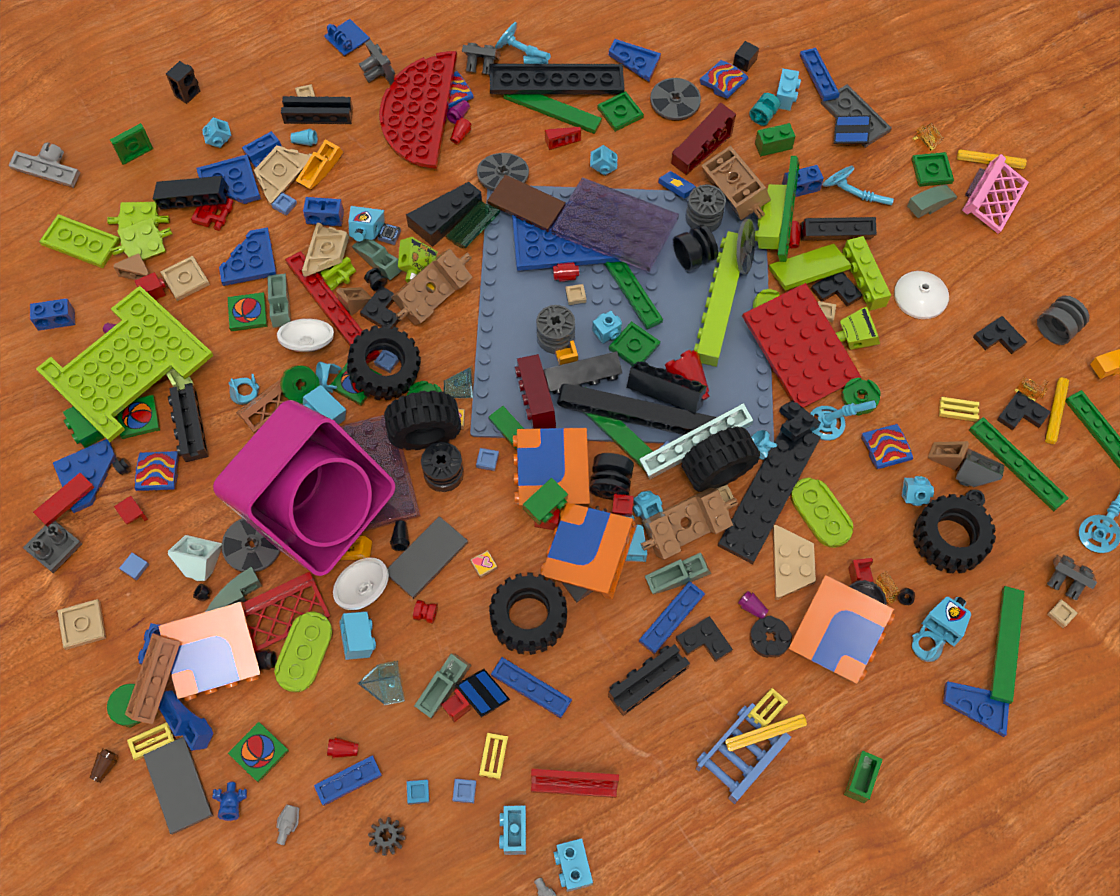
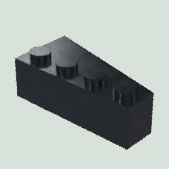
M467 182L406 214L408 227L433 247L482 205L481 191L470 182Z

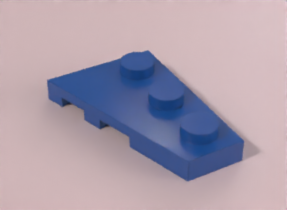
M614 39L608 54L648 82L661 58V53Z
M948 681L945 683L943 704L1003 737L1007 735L1008 703L990 699V690Z

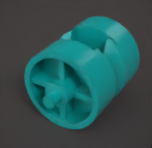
M763 93L750 110V118L761 126L767 125L781 106L779 99L771 93Z

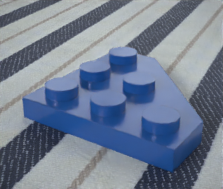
M247 154L196 168L199 178L222 176L229 186L228 192L224 194L231 199L243 204L261 199Z
M268 227L249 231L246 239L236 246L231 252L230 258L219 267L223 286L277 275Z
M107 439L53 462L62 487L79 473L94 486L89 493L71 507L73 513L93 505L96 499L95 495L99 487H102L111 463L113 464L116 459L113 447Z

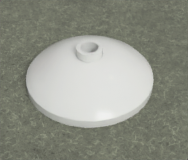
M913 271L903 275L898 280L894 289V298L898 307L907 315L917 319H931L940 315L945 310L949 302V292L944 282L934 274L925 271Z
M317 319L294 320L281 326L277 332L278 342L285 348L297 352L319 350L328 345L334 337L332 326Z
M364 558L349 565L335 582L333 588L335 602L346 610H357L372 604L380 597L387 585L389 573L386 565L377 558Z

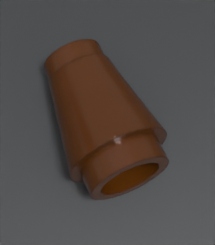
M102 748L101 752L97 753L89 778L101 783L117 763L118 755Z

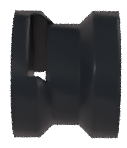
M378 268L369 270L364 276V280L370 283V288L373 291H377L387 283L386 277L381 275V271Z

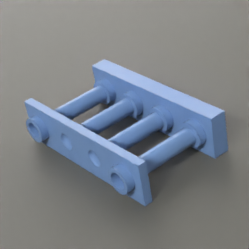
M753 703L749 707L744 706L737 714L739 719L707 754L704 751L696 760L699 763L696 767L698 772L705 766L730 788L729 791L732 794L728 799L734 804L791 739V736L787 733L782 734V736L778 735L769 738V744L772 747L768 752L766 750L762 751L756 744L746 746L759 761L755 767L748 766L733 751H728L724 744L725 740L731 735L743 734L738 727L744 720H747L756 729L761 728L762 725L760 723L756 724L753 717L750 719L747 716L755 707ZM718 750L743 772L745 779L741 783L735 782L710 760Z

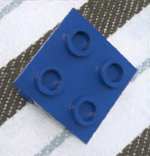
M351 19L338 27L334 24H329L327 26L328 33L324 35L344 56L370 39Z

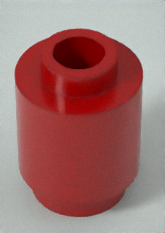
M574 262L553 266L554 281L576 280V277L579 276L578 265L575 266Z

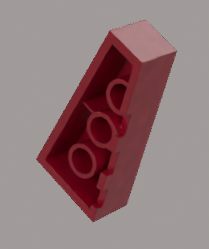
M720 102L684 142L673 150L671 164L685 175H688L732 136L736 113Z
M539 354L517 358L518 366L514 367L517 378L520 377L518 381L520 392L523 391L524 393L522 400L524 406L527 405L526 415L527 419L531 422L532 429L556 428L555 410Z

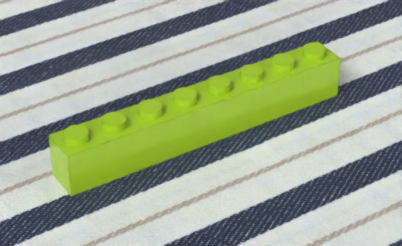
M730 231L727 232L726 238L722 237L720 248H723V252L718 253L716 263L720 264L719 267L714 269L713 278L716 279L715 282H711L709 289L712 295L707 297L705 308H708L707 313L703 312L701 323H704V327L699 328L697 336L700 339V343H696L694 347L695 352L697 351L700 355L701 363L715 367L718 364L740 274L737 265L738 233Z

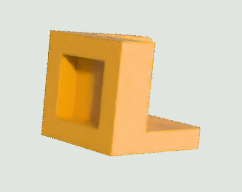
M574 340L570 341V348L555 351L558 365L578 361Z

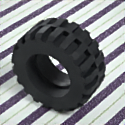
M377 325L371 326L370 331L365 329L361 331V336L357 335L354 338L353 344H351L349 349L347 373L350 374L349 379L351 383H356L355 388L358 391L363 390L365 396L373 395L376 400H380V397H384L385 400H391L392 396L398 398L402 395V392L406 393L409 391L420 369V351L417 346L414 347L415 341L413 338L408 339V333L405 331L399 332V328L393 326V329L388 328V325H382L381 328H378ZM376 350L390 351L398 357L401 369L396 374L389 376L376 374L368 367L366 357Z
M420 391L419 393L414 392L407 396H401L398 400L392 401L384 412L388 440L399 449L421 450L434 443H448L456 438L461 430L456 400L450 394L441 391Z
M738 426L730 427L708 436V438L693 446L683 457L682 468L695 490L702 492L708 488L717 489L737 480L740 476L746 474L748 470H751L760 459V451L745 428Z
M949 494L947 498L944 495L940 496L936 500H932L916 520L913 537L916 538L914 541L915 547L920 548L918 552L920 556H925L928 559L926 562L930 566L932 564L936 565L937 570L942 571L946 569L947 573L952 574L956 570L958 573H965L967 569H974L991 552L996 539L994 535L996 531L995 525L991 524L993 519L990 514L987 515L985 513L986 509L983 506L977 505V501L974 499L970 501L967 499V496L960 495V497H956V494ZM949 520L963 526L969 534L970 546L955 547L948 544L939 533L938 522Z
M527 572V576H522L519 573L515 574V579L512 580L509 577L505 580L504 585L500 584L496 588L497 593L492 595L491 604L489 605L490 622L494 635H497L498 641L502 645L506 644L507 649L511 651L516 649L518 654L523 655L524 651H530V655L536 654L537 650H541V652L546 651L549 645L553 647L557 643V639L562 637L567 623V602L565 597L562 596V590L560 587H555L553 580L549 579L546 581L545 576L541 574L535 577L531 572ZM532 598L546 606L548 616L546 621L539 627L522 629L511 622L509 617L510 608L519 600Z

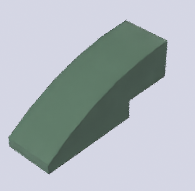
M940 185L911 197L907 207L917 218H920L927 213L932 214L956 200L957 196L947 185Z
M363 239V241H358L352 246L370 266L378 268L381 271V275L391 280L402 271L398 268V258L389 254L386 248L377 242Z
M286 273L268 276V301L273 327H280L291 322Z
M698 553L683 561L680 559L646 575L645 578L652 594H657L685 585L689 581L693 582L712 573L702 553Z
M252 567L231 580L217 594L205 612L238 602H246L245 595L262 587Z
M450 654L441 670L436 672L414 706L432 718L441 708V704L449 698L456 688L455 685L463 679L472 665L458 655Z

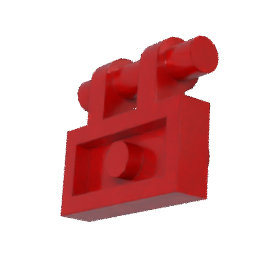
M228 198L226 204L197 207L191 221L194 224L209 227L211 222H214L213 228L220 231L221 227L226 223L227 215L233 209L234 201ZM217 210H221L220 214L216 215Z

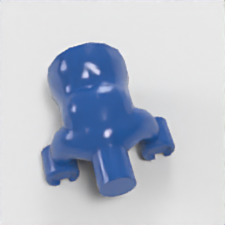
M228 782L227 791L222 793L221 789H213L212 798L220 802L218 818L221 820L232 821L238 819L239 802L247 798V789H239L238 793L235 792V782Z

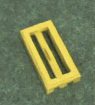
M941 397L939 416L977 422L979 419V402ZM944 409L954 410L955 412L944 411ZM958 412H968V413H973V415H971V414H964V413H958Z
M771 688L747 716L750 719L753 717L755 719L754 722L756 724L760 723L761 727L767 726L788 701ZM773 695L775 698L760 715L756 712ZM779 700L781 704L765 721L763 717Z
M167 722L127 740L135 761L143 758L144 754L175 741ZM166 730V733L134 746L135 743ZM168 737L167 740H164V741H162V742H160V743H158V744H155V745H153V746H151V747H149V748H147V749H144V750H142V751H140V752H138V753L136 752V751H139V750H141V749H143V748H145V747H147V746H150V745H152V744H154V743H156V742H159V741H161V740H163V739H165V738Z
M487 733L479 776L501 779L508 736ZM492 738L495 741L489 772H487L485 767ZM499 740H503L497 773H493Z

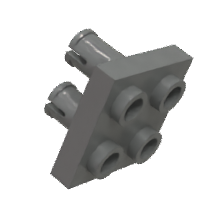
M370 39L365 44L371 56L358 64L364 72V77L368 83L382 75L391 85L394 82L393 75L395 74L390 65L391 62L386 55H382L383 52L379 45H374Z
M468 42V45H463L462 52L468 56L465 71L476 73L477 58L482 57L484 58L482 74L490 75L489 64H493L494 60H500L501 53L494 46L484 45L483 48L476 43Z
M54 521L48 527L45 525L23 548L54 573L82 543Z
M1056 555L1053 563L1056 570L1049 582H1047L1050 587L1059 590L1067 576L1075 579L1065 593L1070 598L1073 597L1074 600H1078L1085 586L1094 589L1097 580L1092 573V569L1085 565L1079 567L1072 558L1066 555L1062 557Z

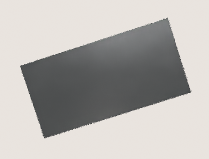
M848 84L838 89L840 93L839 98L821 101V104L835 118L836 116L871 115L869 144H862L864 147L869 146L891 132L892 128Z
M439 516L387 568L389 578L414 599L468 544V540Z
M184 737L143 755L171 835L213 816Z

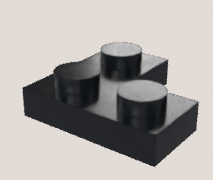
M844 272L825 277L811 287L812 292L821 302L836 294L848 307L862 298V293Z
M381 286L362 308L360 315L379 327L388 325V328L393 329V326H396L400 321L399 317H396V313L388 309L394 302L391 297L395 293Z
M1003 316L973 336L985 351L997 342H1000L1011 355L1027 343Z
M1018 391L1000 414L997 421L1012 431L1022 418L1039 428L1050 414V411Z
M793 400L781 406L779 410L789 420L782 424L780 431L793 442L820 426L821 422Z
M710 616L676 636V641L686 655L704 645L716 662L733 650Z

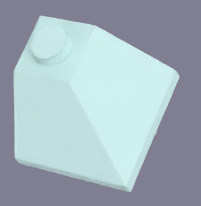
M185 535L168 550V555L185 577L193 578L195 581H205L214 571L222 549V543Z

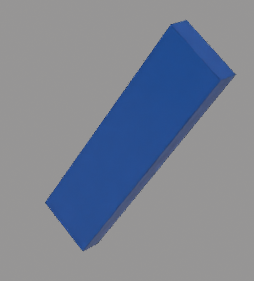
M812 48L800 51V57L822 101L839 98L840 93L817 49Z
M689 581L639 639V642L655 655L705 596V593Z
M503 657L491 673V676L559 718H562L572 702V699Z

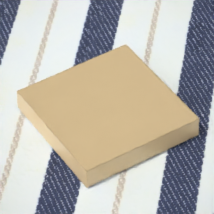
M193 256L160 272L177 301L210 285Z
M96 599L57 610L63 648L65 650L106 639L100 600Z

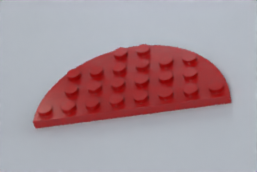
M456 51L436 53V56L427 59L423 57L411 63L394 77V82L385 90L382 97L379 120L383 135L392 150L412 164L437 169L457 61Z

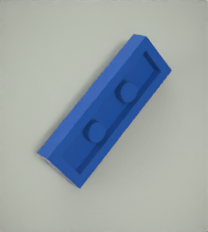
M372 755L315 784L314 787L322 805L325 806L380 778L382 774Z

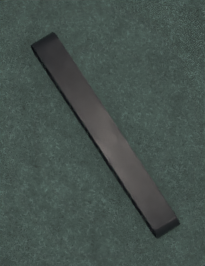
M572 384L561 385L557 404L563 408L682 435L717 418Z

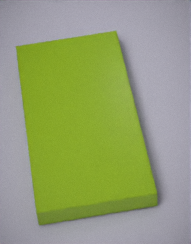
M58 214L39 242L45 247L104 268L113 254L111 249L118 247L121 239L115 235Z
M835 244L788 258L786 262L779 261L769 265V270L785 291L804 283L807 284L851 269L850 262Z

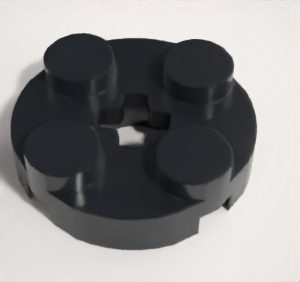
M773 616L759 619L750 631L751 646L762 657H780L790 646L792 634L788 626L782 620ZM766 633L774 634L775 641L770 640L768 642L766 640Z

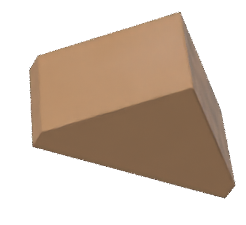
M139 253L117 262L113 266L119 277L137 280L149 275Z
M362 287L338 288L336 290L338 300L351 316L362 309L371 299V296Z
M968 441L934 442L928 458L956 470L965 456L969 443Z

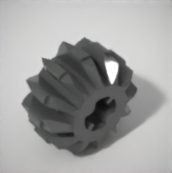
M387 817L386 824H384L380 818L378 819L379 827L375 824L371 826L375 833H368L370 838H375L369 842V845L371 847L376 846L374 849L375 853H379L382 849V855L387 856L388 849H390L391 854L394 855L396 854L395 846L399 849L403 847L398 841L406 839L405 836L399 835L405 829L404 827L397 828L400 823L398 820L392 823L391 818ZM385 832H389L392 836L391 839L388 838L389 841L387 842L382 838L383 834L386 835Z

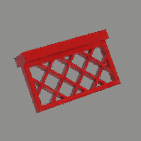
M310 572L244 602L246 609L244 610L245 617L252 614L259 616L256 628L248 625L255 652L287 638L295 613L299 615L305 614L296 611L300 600L311 603L308 612H311L313 605L322 607L325 613L323 615L326 618L331 617ZM311 586L315 592L312 601L302 598L303 591ZM293 597L297 599L294 609L283 606L286 598ZM271 605L278 607L275 618L264 615L267 607ZM281 609L292 612L288 623L277 620ZM263 618L273 621L269 632L259 629ZM276 622L287 626L284 634L280 636L272 633ZM257 632L267 634L266 642L257 646L254 640Z
M531 769V792L616 798L619 774Z

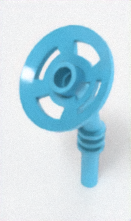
M514 22L505 31L495 45L497 49L502 48L506 44L512 45L532 57L537 56L549 60L551 57L550 53L515 40L514 34L517 22Z
M848 166L838 171L822 184L823 187L837 185L841 189L861 198V200L865 199V201H875L887 205L893 204V198L876 195L874 192L870 193V191L866 192V190L861 191L847 184L846 178L853 172L854 166Z
M874 400L856 405L852 403L844 405L839 410L831 406H819L810 413L813 416L815 414L818 415V420L821 422L819 428L812 431V433L820 436L821 440L830 441L837 439L845 429L844 416L856 415L857 412L876 408V403ZM837 418H840L841 421L840 429L835 427ZM819 431L832 432V434H823Z
M1120 493L1115 501L1111 502L1106 516L1093 515L1082 522L1079 528V537L1083 545L1089 550L1097 553H1107L1114 550L1120 543V527L1113 520L1120 513ZM1092 521L1093 523L1090 525L1088 532H1085L1087 524ZM1096 525L1095 531L1092 532V528ZM1110 533V537L1106 539V535ZM1115 533L1116 539L1112 544L1109 545L1108 542L1111 541ZM1093 538L1095 541L1101 542V547L1092 544L1088 539Z

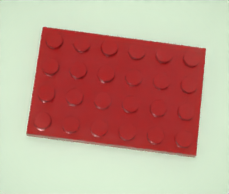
M806 283L743 313L742 317L788 397L803 408L844 388L851 379L862 378Z

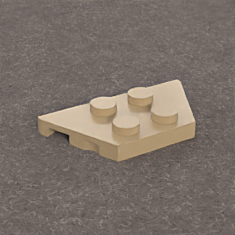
M276 145L254 169V174L270 205L299 176L312 154L309 153L307 155L299 153L298 150L286 149Z
M317 223L302 269L303 275L309 276L342 263L349 239L347 232L336 230L333 227L325 228L321 223Z
M774 525L775 600H779L787 594L797 592L801 588L815 583L814 543L778 525Z

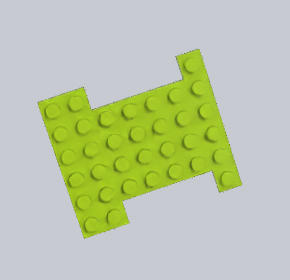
M141 286L137 287L111 308L112 312L121 321L62 368L50 357L36 368L109 442L125 430L114 417L171 369H174L185 380L214 356L201 341Z

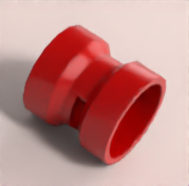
M417 600L413 611V619L418 621L423 619L427 623L433 624L436 619L438 604H426L422 600Z

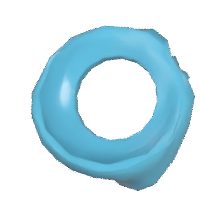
M318 362L316 375L319 378V384L328 392L333 393L332 389H336L337 386L327 385L329 373L339 374L338 371L342 368L335 364Z
M251 374V379L238 378L233 380L231 378L228 382L230 398L236 404H248L258 395L259 386L256 383L254 374ZM241 384H248L252 387V393L243 396L238 393L237 387Z
M766 430L757 431L751 437L760 451V459L762 460L767 458L771 448L777 447L776 443L770 441V433Z
M923 625L920 632L912 635V650L922 661L932 662L941 656L946 641L932 631H925L926 625ZM923 637H930L935 641L936 646L930 651H925L920 648L919 640Z

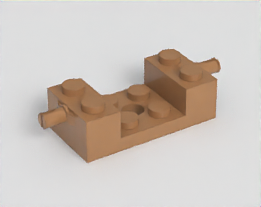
M731 146L701 165L707 179L713 186L718 187L724 193L732 210L740 220L753 212L758 218H762L765 215L760 208L771 201L768 191ZM734 176L738 177L733 181L730 180Z
M448 249L436 257L391 297L401 309L396 314V317H399L398 319L401 321L407 316L413 325L422 323L434 312L433 310L440 303L473 278L464 265L472 259L469 256L470 254L465 253L459 259L451 249ZM427 283L433 285L434 291L432 293L427 292Z
M708 488L642 520L649 540L640 543L642 549L645 551L653 547L657 557L666 559L681 552V546L709 532L717 534L733 526L728 509L738 505L737 499L734 497L725 502L718 489ZM687 517L689 524L683 528L680 524L681 519Z

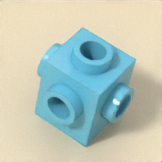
M214 117L202 130L205 143L219 148L231 136L228 122Z
M602 145L591 152L590 166L605 176L617 169V154Z
M609 311L606 314L599 315L593 321L592 331L603 344L610 339H616L620 335L622 321L612 311Z
M922 476L904 478L902 497L905 503H911L916 506L929 504L930 497L934 495V487L930 484L929 480Z
M650 490L641 492L637 497H634L635 506H633V511L637 517L640 516L643 520L663 511L660 497L653 494Z

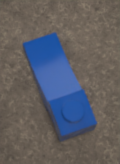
M165 691L158 708L174 736L183 735L191 751L206 749L214 733L205 718L201 719L189 711L173 691Z

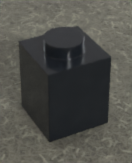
M744 41L735 53L733 65L747 72L757 60L759 48Z

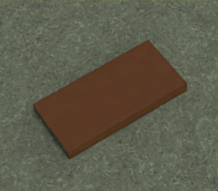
M506 174L487 200L489 205L514 215L516 218L535 225L542 230H546V232H549L566 207V202Z

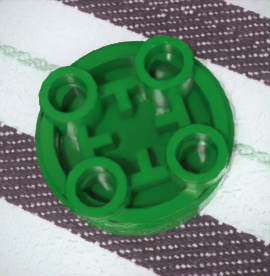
M125 684L118 687L112 692L107 702L109 717L118 725L128 728L140 723V721L132 720L125 715L135 684Z

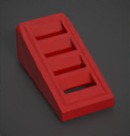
M580 127L545 130V142L549 150L581 141Z

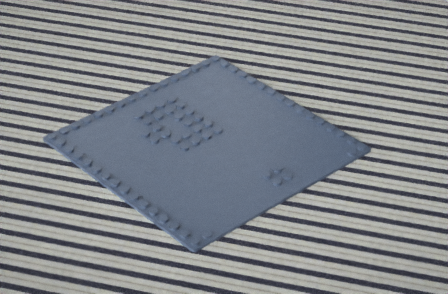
M532 186L566 203L617 198L625 262L663 318V323L646 329L604 263L578 265L579 276L576 277V280L559 282V280L554 281L553 268L517 271L512 215L487 203L488 198L493 193L492 190L487 188L470 430L472 437L505 438L488 419L501 406H504L524 429H532L531 422L527 419L526 415L527 405L524 406L522 400L524 393L523 391L520 392L518 381L520 377H516L514 367L518 366L517 358L539 354L543 370L559 366L556 355L543 350L537 342V316L543 308L550 305L565 306L573 313L575 317L574 343L578 353V361L612 353L609 350V346L615 339H610L602 344L592 331L593 321L599 315L606 314L609 311H612L615 316L617 315L621 319V332L632 321L661 341L658 348L645 361L650 366L666 369L665 364L673 359L675 361L679 360L682 353L694 350L695 344L700 343V339L697 338L699 328L704 327V323H701L703 312L707 313L708 308H705L707 297L712 295L709 292L710 284L715 282L716 279L713 278L714 269L719 267L720 263H716L717 259L707 264L702 263L700 267L692 271H687L676 257L673 248V238L683 232L689 233L690 229H692L686 221L689 196L682 198L671 190ZM727 198L721 225L712 231L718 246V253L723 252V248H720L722 237L726 238L728 231L739 233L740 226L744 220H740L732 210ZM754 212L744 218L752 220L754 230H759L758 217ZM755 241L752 267L748 274H739L717 367L702 363L710 397L703 401L702 407L696 413L719 417L744 403L753 419V424L745 428L752 437L757 431L766 430L770 433V441L774 442L771 366L742 317L743 313L753 309L755 296L762 290L768 289L767 249H759L758 241ZM583 284L587 299L586 303L568 305L565 287ZM620 357L622 374L618 375L619 379L608 381L607 378L600 379L599 384L591 386L589 382L582 384V387L682 409L626 388L632 365ZM553 391L550 392L555 410L556 428H587V441L614 442L584 412L559 406L557 404L559 394L553 395ZM622 421L644 443H665L667 440L672 442L683 436L678 433Z

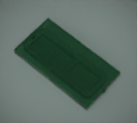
M480 201L450 231L446 238L452 241L453 244L466 248L495 219L500 210Z

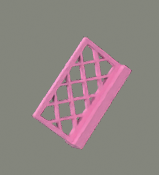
M1002 154L990 161L962 210L967 215L973 213L996 233L1002 231L1029 183L1004 163L1006 158ZM1002 169L1007 173V177H1002ZM1014 180L1021 184L1020 188L1015 187ZM1004 181H1009L1011 189L1005 188ZM994 182H999V190L995 189ZM1007 192H1012L1013 200L1008 199ZM997 193H1002L1004 201L998 200ZM987 194H992L994 202H988ZM1005 204L1006 213H1002L1000 205ZM995 205L997 212L995 214L991 213L990 206ZM980 206L985 207L986 214L979 211ZM993 217H998L999 226L994 223Z

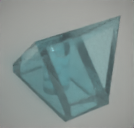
M473 365L444 380V392L450 394L453 398H473Z
M398 660L378 664L357 683L384 705L405 701Z

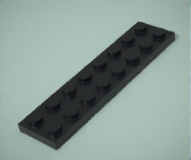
M489 64L490 94H621L625 91L623 64Z
M780 431L774 442L777 444V447L770 449L767 458H765L731 520L733 526L726 529L718 543V547L751 564L754 563L821 438L820 436L810 432L793 442Z

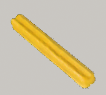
M962 149L957 152L958 160L989 164L990 161L999 156ZM1004 156L1006 158L1004 163L1009 167L1025 168L1026 159Z
M1064 377L1059 378L1047 429L1045 441L1050 444L1057 442L1069 386V379Z
M799 714L725 740L726 747L731 752L805 727L807 725L806 718L803 714Z

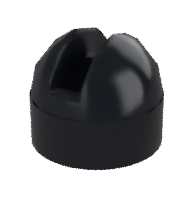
M202 583L199 584L194 591L193 598L199 601L208 600L209 597L207 595L211 594L210 588Z
M903 588L898 595L899 602L903 605L913 604L915 600L913 589Z

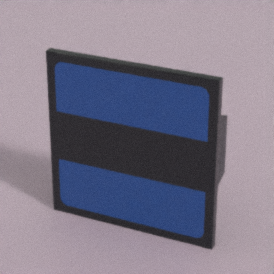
M871 115L836 116L834 144H869Z
M485 669L455 685L481 718L510 700Z

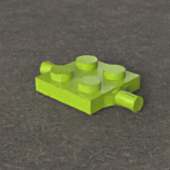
M121 202L119 216L107 217L108 224H118V230L152 218L157 228L159 223H169L170 218L169 215H158V205L155 202Z
M150 218L117 230L121 239V246L111 250L114 256L125 252L128 257L139 253L144 261L166 253L163 238L173 234L170 227L159 231L153 219Z

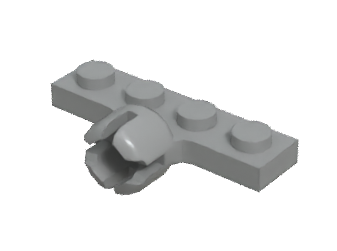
M48 142L43 144L37 156L15 151L9 163V167L13 170L73 188L80 174L78 169L61 165L60 160L64 151L55 144L50 145Z

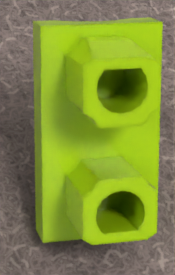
M346 257L342 260V263L334 265L333 268L324 269L321 275L332 291L342 282L345 284L350 283L349 277L356 270L351 264L350 258Z

